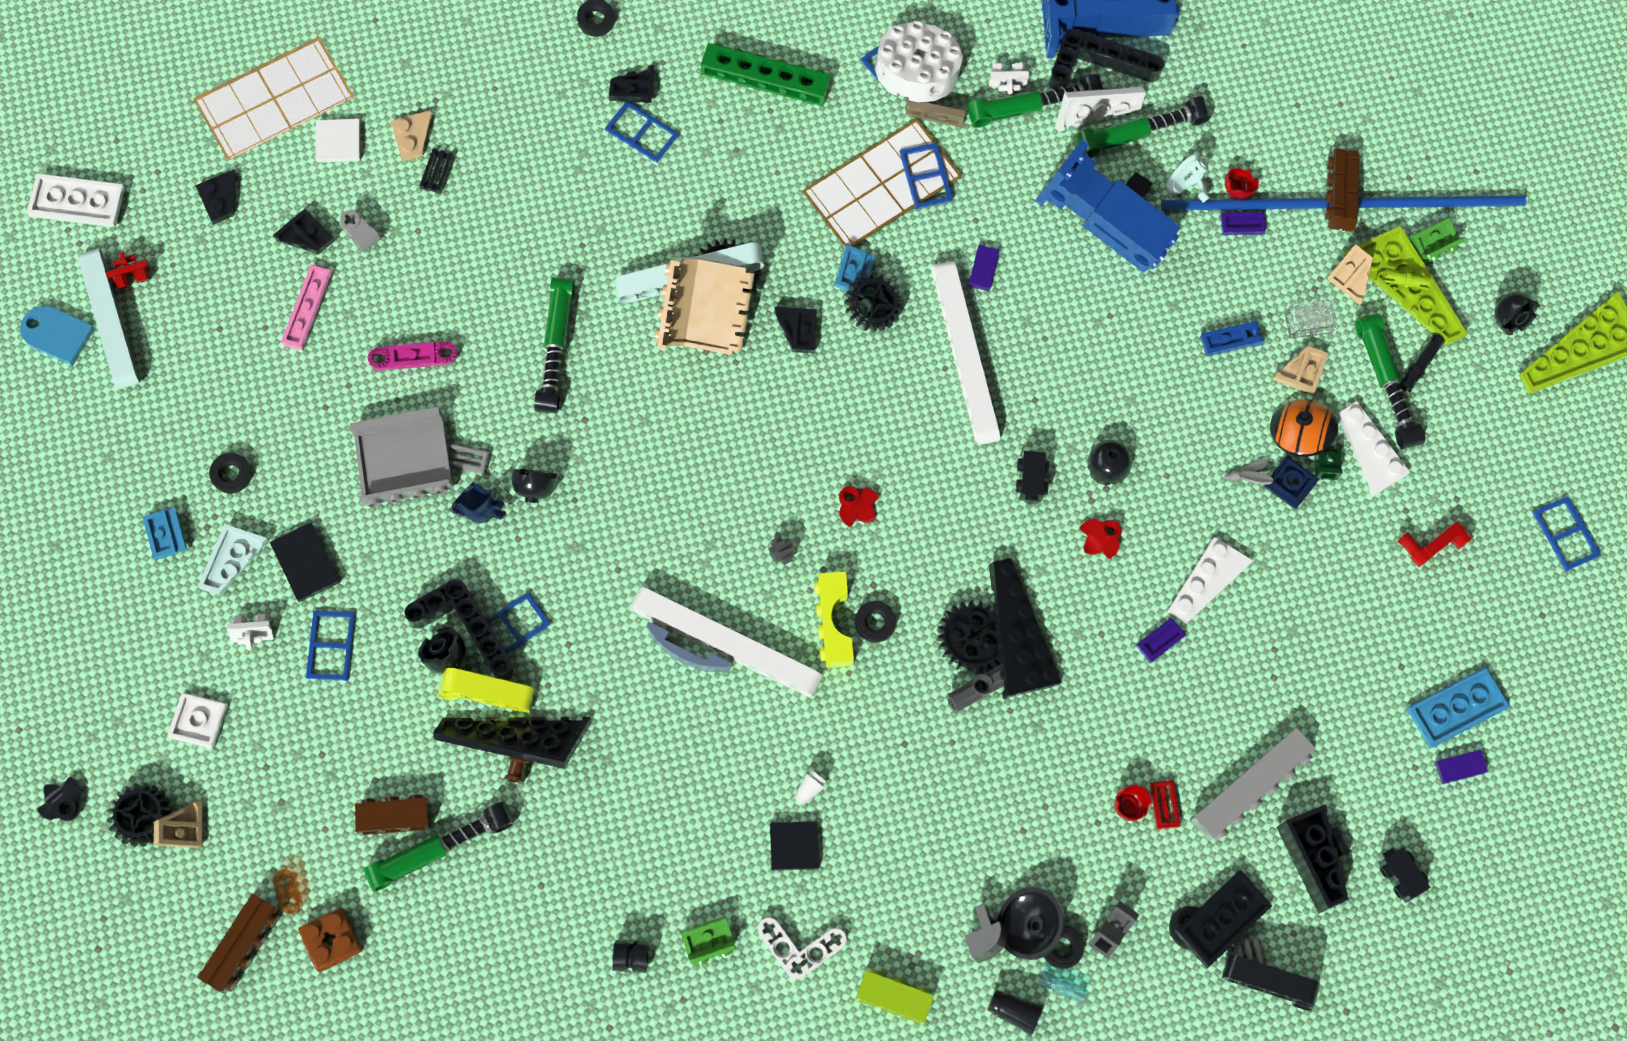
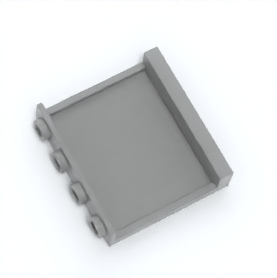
M439 407L349 423L350 431L355 440L362 496H359V500L364 506L378 507L384 502L399 503L406 498L420 499L424 498L427 494L441 495L447 493L448 490L454 489L444 418Z

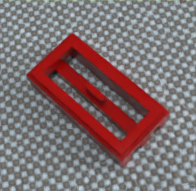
M1174 780L1151 782L1149 786L1156 830L1180 828ZM1165 786L1169 788L1174 821L1170 823ZM1156 787H1159L1164 823H1161Z

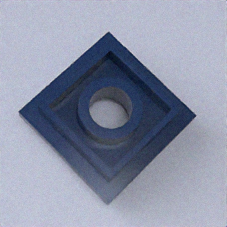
M1286 455L1270 476L1273 478V483L1263 485V487L1296 510L1319 481V478ZM1288 477L1295 478L1297 486L1289 485L1286 479Z

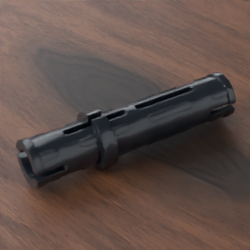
M1433 334L1416 361L1410 364L1407 374L1399 383V387L1403 391L1411 392L1419 379L1424 377L1426 368L1445 343V339L1441 335Z

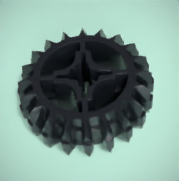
M872 273L870 277L864 274L862 279L857 277L854 280L855 284L851 283L848 286L850 290L845 293L848 299L844 301V304L850 306L845 310V313H852V316L849 318L850 321L856 319L858 321L856 327L863 324V331H867L870 327L872 333L876 332L877 329L882 332L886 327H892L893 322L899 319L897 315L902 313V309L899 307L903 305L904 301L898 300L902 293L895 292L898 285L892 287L890 285L892 281L890 278L884 281V274H881L878 279L875 273ZM863 288H874L871 294L859 293ZM873 298H874V301H875L874 304L877 303V305H876L874 308H873L874 305H872V304H871L872 302H870ZM859 305L863 306V308L865 309V313L862 311ZM876 312H887V315L883 318H873Z
M134 783L133 790L125 786V794L121 792L116 793L119 797L118 801L110 800L114 808L107 809V812L113 815L107 818V822L112 824L109 830L116 832L114 837L118 840L122 839V843L125 845L130 842L132 847H137L138 843L142 847H146L147 840L154 844V823L145 831L144 828L148 823L159 820L173 811L171 806H167L171 800L168 797L164 798L166 793L163 790L158 791V787L155 785L149 787L148 783H143L140 787L138 783ZM148 797L155 801L157 813L149 811ZM136 799L132 807L126 808L129 803ZM140 811H142V812H144L145 814H147V815H143L142 818L140 817V819H138L137 817L133 816V815H137L138 812L140 813ZM123 817L131 819L132 832L126 830L123 824Z

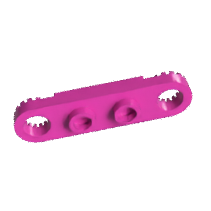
M428 342L375 347L373 350H370L371 352L368 353L367 358L374 370L383 371L450 365L456 361L458 352L455 345L451 342ZM443 349H451L452 354L450 357H441L440 353ZM382 354L385 356V360L383 363L376 364L373 361L374 357Z

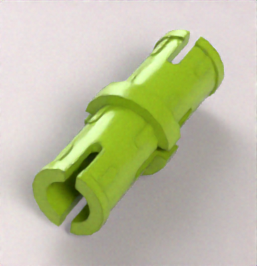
M1390 269L1385 271L1387 272L1384 274L1383 279L1385 283L1402 285L1403 288L1414 287L1426 291L1429 289L1427 287L1430 286L1431 277L1412 274L1411 271L1400 272Z

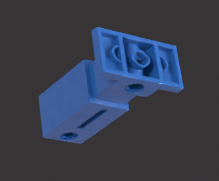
M1041 0L1046 58H1055L1056 50L1060 49V39L1064 38L1065 33L1069 29L1094 32V35L1102 38L1170 36L1172 28L1176 26V17H1179L1180 6L1176 4V0Z
M1082 139L1035 202L1042 207L1048 201L1060 210L1067 206L1085 220L1082 225L1085 229L1140 271L1145 273L1149 268L1153 270L1168 253L1166 251L1170 246L1172 247L1179 238L1177 232L1181 227L1119 179L1114 184L1095 170L1094 167L1097 162L1087 156L1085 150L1089 144Z

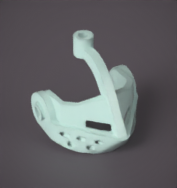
M1193 154L1186 158L1167 180L1166 188L1169 193L1177 197L1187 187L1198 183L1200 187L1198 197L1204 203L1210 198L1202 179L1209 170L1207 163L1198 154ZM1190 171H1192L1193 174L1187 180H1185L1184 177Z

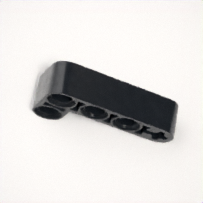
M1228 954L1221 976L1222 979L1291 1001L1293 1006L1306 1011L1314 1010L1320 988V983L1316 980L1233 954Z

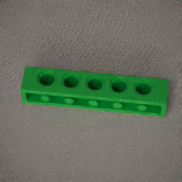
M707 43L700 64L701 75L822 107L830 87L831 75L822 70L807 69L802 65L788 64L780 59H769L761 54L754 55L746 53L741 49L727 48L719 43ZM722 61H729V63H727V64H724V63H721V62H722ZM743 66H748V67H750V68H749V69H743L742 67H743ZM767 71L770 72V74H763L762 72ZM783 77H790L791 79L785 80ZM809 82L811 85H804L803 83Z

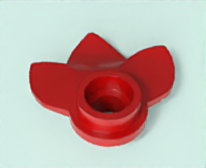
M844 487L839 493V502L841 504L839 516L842 522L848 527H851L856 519L864 523L874 522L875 512L871 504L879 499L877 493L870 488ZM852 495L854 500L848 501L846 496Z
M1091 519L1079 527L1080 531L1088 536L1084 543V553L1095 555L1103 552L1108 559L1117 554L1119 550L1118 539L1122 534V529L1116 521L1107 520L1102 522L1097 519ZM1112 529L1114 534L1108 535L1106 530Z

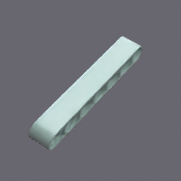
M754 242L692 257L747 267V272H754L764 267L761 246L759 243ZM666 264L617 277L615 279L618 302L631 303L662 295L663 285H667L668 276H665Z
M98 248L78 254L79 265L113 382L117 390L139 384L140 378L111 279L106 274L108 269L102 251Z

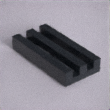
M432 148L419 185L420 189L439 194L442 193L454 159L453 153L449 152L448 154L444 150L437 151L436 148ZM436 157H438L429 185H427ZM445 158L447 160L445 162L437 187H434L443 159Z

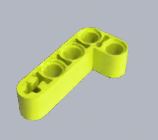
M446 668L441 676L437 696L448 700L463 698L529 713L535 689L527 685L469 671Z

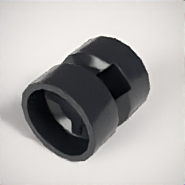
M615 939L612 971L626 972L631 968L636 973H647L649 941H635L633 944H630L628 940Z

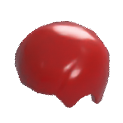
M1239 167L1232 168L1224 177L1225 189L1235 199H1246L1259 188V179L1252 177L1251 170H1243Z
M1135 784L1120 789L1114 799L1117 815L1125 821L1132 822L1145 817L1149 806L1152 804L1149 791L1143 786Z

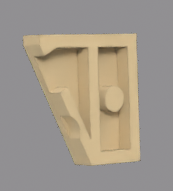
M431 110L390 121L402 162L423 157L425 141L429 134L430 120L432 121Z
M1355 244L1327 279L1360 305L1364 299L1374 257Z
M197 801L154 821V846L202 847V801Z

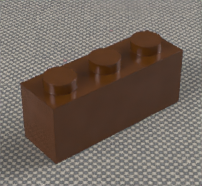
M410 795L409 799L399 800V797H386L385 801L376 802V799H363L361 803L355 804V832L359 836L431 830L430 802L426 797L423 798V795Z

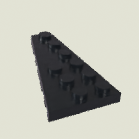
M1012 558L993 561L989 564L991 590L995 596L993 610L997 614L995 628L998 657L1002 661L1000 675L1001 680H1004L1005 690L1002 692L1003 699L1060 685L1062 681Z
M487 717L486 721H473L472 718H442L433 732V738L441 742L565 769L590 727L591 717H582V720H570V717H561L560 720H547L545 717H508V721H496V717Z

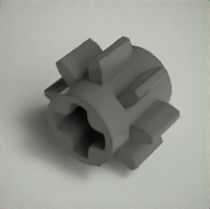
M780 535L771 540L772 546L768 548V551L775 563L782 562L783 565H786L793 561L792 555L796 553V549L789 538L782 539Z

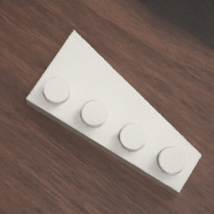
M1143 87L1065 92L1055 127L1058 132L1065 130V127L1071 125L1079 127L1089 120L1094 119L1097 122L1104 120L1106 116L1111 114L1119 116L1140 110L1146 92Z
M1357 401L1338 413V419L1347 440L1352 445L1353 454L1361 466V473L1369 485V492L1372 497L1410 473Z
M1214 537L1167 612L1187 624L1221 593L1226 586L1237 578L1241 572L1252 564L1253 560Z

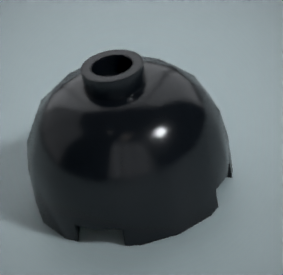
M1515 291L1504 294L1497 300L1494 310L1495 322L1506 335L1511 336L1517 329L1523 331L1534 321L1537 316L1534 312L1536 308L1540 307V304L1535 298L1525 292Z
M1104 440L1097 443L1090 451L1087 459L1090 476L1096 482L1106 486L1123 482L1128 477L1132 467V455L1129 449L1123 443L1116 440Z
M513 468L512 486L519 496L525 497V502L538 503L539 499L548 498L553 493L558 474Z
M452 627L436 630L438 634L430 640L426 638L419 647L418 656L421 658V662L434 673L443 674L446 668L457 669L465 658V642Z

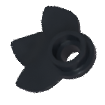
M69 777L63 787L45 784L44 798L46 803L37 809L38 813L47 820L60 818L63 821H72L76 819L81 811V806L78 802L81 788L74 778ZM72 806V812L66 814V808Z

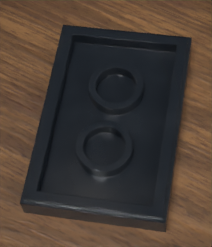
M312 522L269 542L299 603L341 583Z

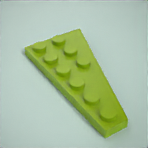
M1401 226L1358 245L1374 257L1369 279L1432 334L1441 335L1445 339L1444 344L1446 346L1467 336L1468 333ZM1351 249L1345 251L1343 256L1345 257ZM1386 269L1400 272L1411 271L1412 274L1431 277L1430 286H1427L1429 289L1426 291L1414 287L1403 288L1402 285L1383 282L1384 274L1387 273L1385 271Z
M1619 291L1521 372L1519 377L1528 395L1627 358V306Z

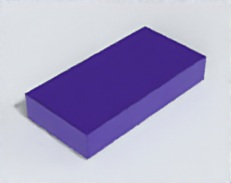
M1221 212L1220 214L1221 235H1265L1266 233L1264 212Z
M978 245L968 287L990 291L999 249Z
M1171 617L1139 642L1136 647L1151 664L1186 637V633Z
M1481 750L1435 762L1442 785L1488 772Z

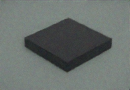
M817 821L770 823L771 871L819 870Z

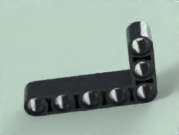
M1069 29L1064 35L1054 62L1049 85L1055 91L1061 87L1065 89L1068 86L1077 59L1147 82L1159 80L1164 68V61L1158 55L1078 29Z
M459 579L450 580L406 606L404 615L408 623L415 629L423 628L455 610L494 677L502 680H508L512 677L514 669L510 659L463 581ZM462 589V593L460 595H452L454 590ZM435 601H442V604L439 607H432V604ZM466 608H474L471 614H463ZM414 613H422L418 619H411ZM479 626L485 627L482 633H474L475 628ZM487 646H496L493 652H485ZM500 664H507V668L504 671H496L497 666Z

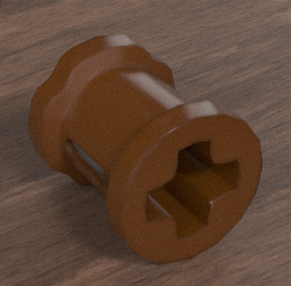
M509 757L510 765L504 779L523 784L525 782L523 776L526 764H529V761Z

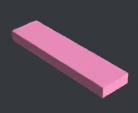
M310 265L281 340L283 346L301 351L304 350L332 277V270Z

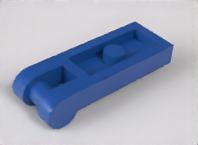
M1254 321L1201 333L1200 339L1206 357L1264 344L1265 339L1260 334L1259 330L1261 327L1259 322ZM1246 332L1251 333L1252 337L1248 338Z

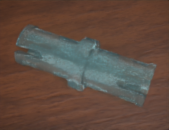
M1043 970L1041 977L1050 980V982L1041 978L1038 985L1058 992V996L1062 997L1064 995L1080 1004L1084 1003L1085 998L1076 993L1087 996V989L1070 983L1067 978L1061 979Z

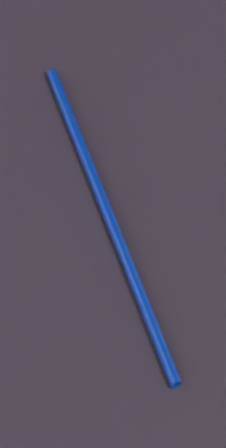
M1525 195L1358 198V208L1526 205ZM1325 198L1207 199L1204 203L1200 199L1161 200V211L1326 209V207H1329V203H1325Z

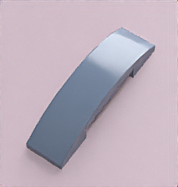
M651 622L647 623L648 633L654 642L666 654L678 662L706 672L723 673L730 671L731 662L711 652L705 660L669 642V631Z

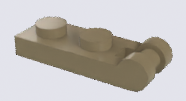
M909 97L906 100L905 113L908 117L960 128L963 127L965 110L955 106H941L936 102L910 101Z

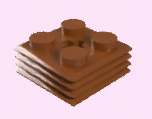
M342 907L298 928L314 968L318 972H323L363 951L348 915ZM329 934L336 936L333 939L332 945L325 943Z

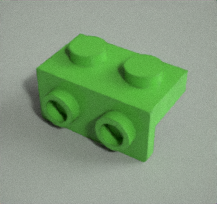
M1450 217L1444 218L1410 235L1412 244L1420 258L1428 259V261L1440 258V253L1444 251L1451 252L1458 249L1459 244L1465 242L1464 237L1457 236Z
M726 916L680 931L690 964L701 965L708 962L710 958L715 956L725 957L730 955L733 950H736Z

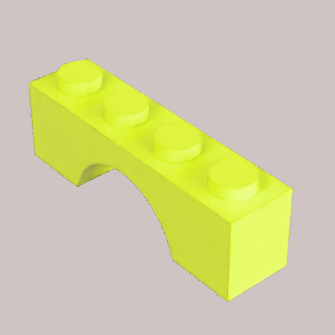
M846 571L818 573V581H814L815 595H819L820 603H816L817 617H821L822 625H818V637L823 639L824 647H820V660L825 661V668L853 666L852 638L841 634L833 625L831 618L834 609L840 603L847 600Z

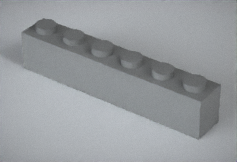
M1296 727L1200 811L1191 822L1209 842L1214 838L1219 841L1229 832L1226 829L1227 826L1231 823L1236 826L1246 817L1243 814L1244 811L1248 808L1253 811L1263 802L1260 797L1265 793L1270 796L1280 787L1277 782L1282 778L1287 781L1296 773L1293 768L1299 763L1304 766L1313 758L1310 753L1316 748Z

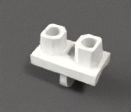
M994 63L989 76V88H998V91H1006V96H1011L1012 91H1020V87H1027L1029 71H1025L1024 63L1012 64V71H1004V64Z
M266 613L257 614L255 622H248L246 616L236 615L233 617L232 623L227 624V632L230 634L231 643L237 642L238 645L246 644L247 650H253L254 643H262V640H273L274 633Z

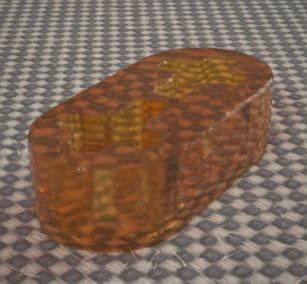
M280 870L273 878L278 903L283 912L288 915H295L303 907L297 878L289 870ZM283 875L291 878L287 882L288 890L285 889L283 884H279V881L283 879ZM288 894L291 895L294 901L297 900L292 910L289 907H285V904L289 903Z

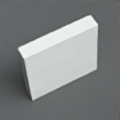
M316 120V162L360 161V120Z
M182 692L167 737L214 750L229 705Z

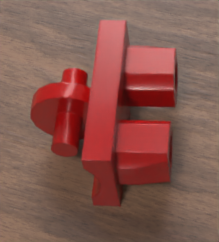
M124 251L119 252L120 259L113 261L115 267L123 265V267L106 272L107 277L113 281L118 290L130 286L126 275L134 273L137 283L150 280L148 272L150 265L148 261L142 260L130 264L129 262L137 260L135 254L126 256Z

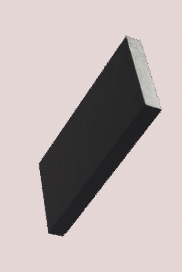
M1240 869L1174 932L1205 968H1209L1272 905Z

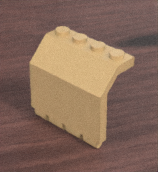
M674 257L670 263L667 262L665 276H668L667 285H663L661 295L662 298H665L664 307L660 306L658 314L661 326L656 329L655 341L658 342L657 348L666 350L669 346H686L732 355L733 351L742 352L744 336L736 334V331L745 332L748 314L740 313V310L749 311L751 293L743 291V289H752L755 273L747 272V267L701 258Z

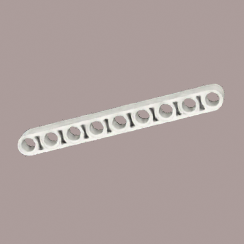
M954 261L932 265L933 279L977 446L1000 441L999 429L956 264Z
M640 587L630 606V609L635 613L805 696L813 697L823 678V675L818 671L647 588Z

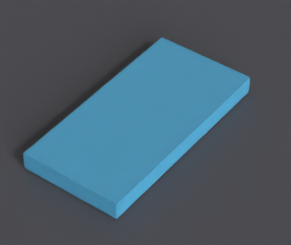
M1485 667L1407 707L1406 710L1428 747L1432 749L1505 711L1511 706L1489 670Z

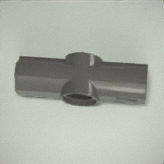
M1002 664L984 674L977 675L972 681L947 694L946 698L951 709L958 713L1003 687L1004 680H1001L1000 675ZM976 684H983L986 691H979L976 688Z

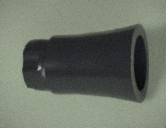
M996 989L987 1011L998 1015V1018L1016 1026L1032 1037L1045 1005L1030 1002L1010 993L1006 995V993Z

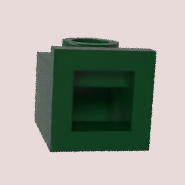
M1332 445L1323 453L1314 455L1315 476L1317 478L1338 480L1342 474L1341 449H1335V446Z

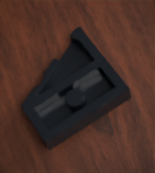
M649 65L648 70L639 73L634 70L626 75L611 78L609 101L652 103L655 66Z
M234 169L195 185L213 225L234 216L233 202L236 196L235 180L237 179Z
M306 209L302 210L273 234L276 241L317 255L335 241L334 237Z
M774 307V314L791 351L814 353L817 309Z

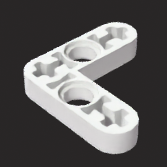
M765 918L758 926L760 937L787 975L794 980L804 978L842 950L846 944L845 933L841 929L834 928L799 952L775 919ZM766 923L769 926L772 924L775 926L773 933L776 937L779 933L783 936L776 939L772 945L769 943V941L773 940L772 936L769 933H763L765 929L764 924ZM830 935H840L842 937L840 945H831L829 950L832 952L828 954L825 946L820 942L824 940L825 944H827L832 939ZM780 942L787 943L790 947L789 953L783 956L779 955L776 952L777 944ZM814 947H818L823 951V958L819 961H814L809 956L810 950ZM805 954L807 961L813 966L808 968V965L805 964L801 968V974L797 972L792 973V963L795 962L797 965L802 963L804 959L801 956Z

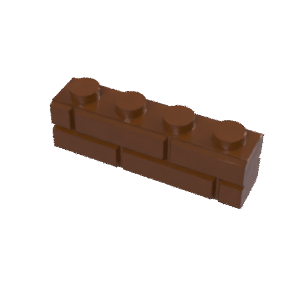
M1336 148L1333 150L1332 157L1328 156L1326 169H1330V173H1327L1325 185L1329 186V190L1326 191L1325 203H1329V207L1325 209L1324 220H1328L1329 229H1342V231L1352 232L1356 227L1359 198V151H1346V149Z
M251 894L197 978L225 995L228 991H233L239 981L237 976L241 970L245 971L251 964L252 957L250 956L255 948L260 949L264 944L266 931L269 927L273 928L278 922L280 916L277 914L280 910L256 895Z

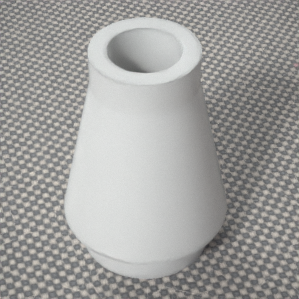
M813 770L809 774L806 773L794 798L804 806L824 789L823 786L826 781Z

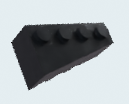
M1326 804L1288 819L1276 827L1318 914L1349 900L1342 869L1339 868L1337 860V848L1334 847L1331 835L1333 831L1331 824L1328 822Z

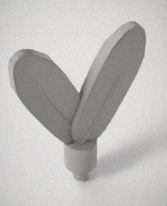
M1267 459L1254 461L1242 470L1230 472V475L1223 477L1225 480L1235 481L1242 479L1261 485L1273 483L1272 477L1259 473L1267 467L1269 463Z

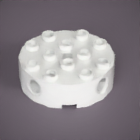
M920 21L903 23L893 26L881 38L875 71L879 82L887 91L896 96L900 94L909 97V100L914 102L936 101L949 95L958 81L963 54L959 43L952 37L950 32Z

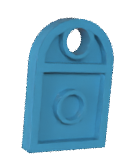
M49 306L32 309L24 316L20 325L21 336L30 347L71 366L74 365L95 330L93 325ZM40 320L36 328H29L31 321Z

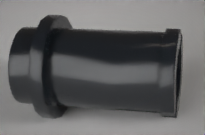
M1339 826L1332 828L1333 833L1331 835L1334 847L1337 848L1338 857L1352 852L1342 834L1344 830L1340 829Z

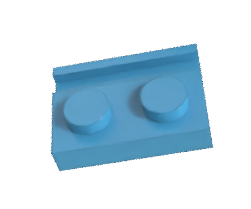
M846 245L833 286L849 291L848 286L851 283L855 284L854 280L857 277L862 279L864 274L870 277L876 255H869L863 250ZM867 288L861 289L859 293L865 294Z
M175 507L142 516L155 561L178 554L181 551H188Z

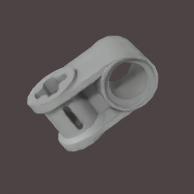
M347 210L341 215L340 222L344 232L361 252L365 253L381 240L373 227L367 224L357 212Z

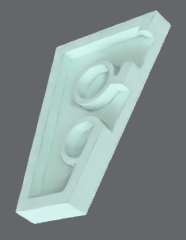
M224 524L198 584L199 589L221 596L269 540L266 537Z

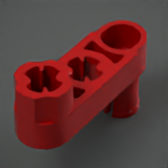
M1458 520L1426 547H1421L1409 532L1403 535L1397 542L1411 555L1410 559L1420 568L1450 542L1460 550L1474 536Z

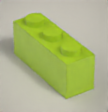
M877 969L865 970L855 998L856 1001L924 1025L934 995L929 994V989L919 985L916 986V989L907 986V981L898 977H894L891 980L884 977L885 973Z

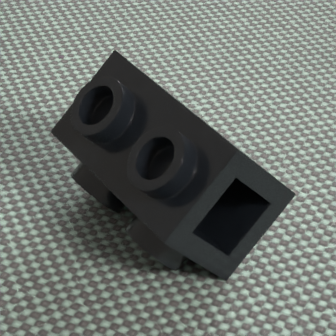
M1023 451L1022 457L1017 459V471L1020 472V479L1016 480V493H1019V501H1025L1027 504H1037L1042 502L1044 495H1048L1049 482L1045 481V474H1049L1050 460H1046V452Z
M1393 847L1382 854L1384 859L1378 862L1381 866L1379 868L1380 872L1386 879L1391 881L1394 886V893L1400 900L1403 899L1407 903L1431 888L1428 884L1429 879L1423 871H1419L1415 865V858L1410 851L1405 850L1404 847L1396 851Z

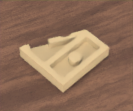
M1307 346L1281 371H1278L1273 380L1313 395L1328 353Z

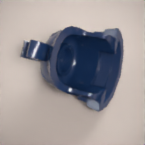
M474 482L458 496L449 508L451 513L458 514L460 517H466L474 523H485L493 517L501 520L507 514L506 511L501 510L505 503L496 499V487L485 490Z

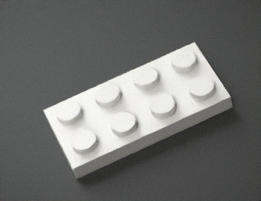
M36 174L27 214L29 217L116 227L125 187L123 184Z

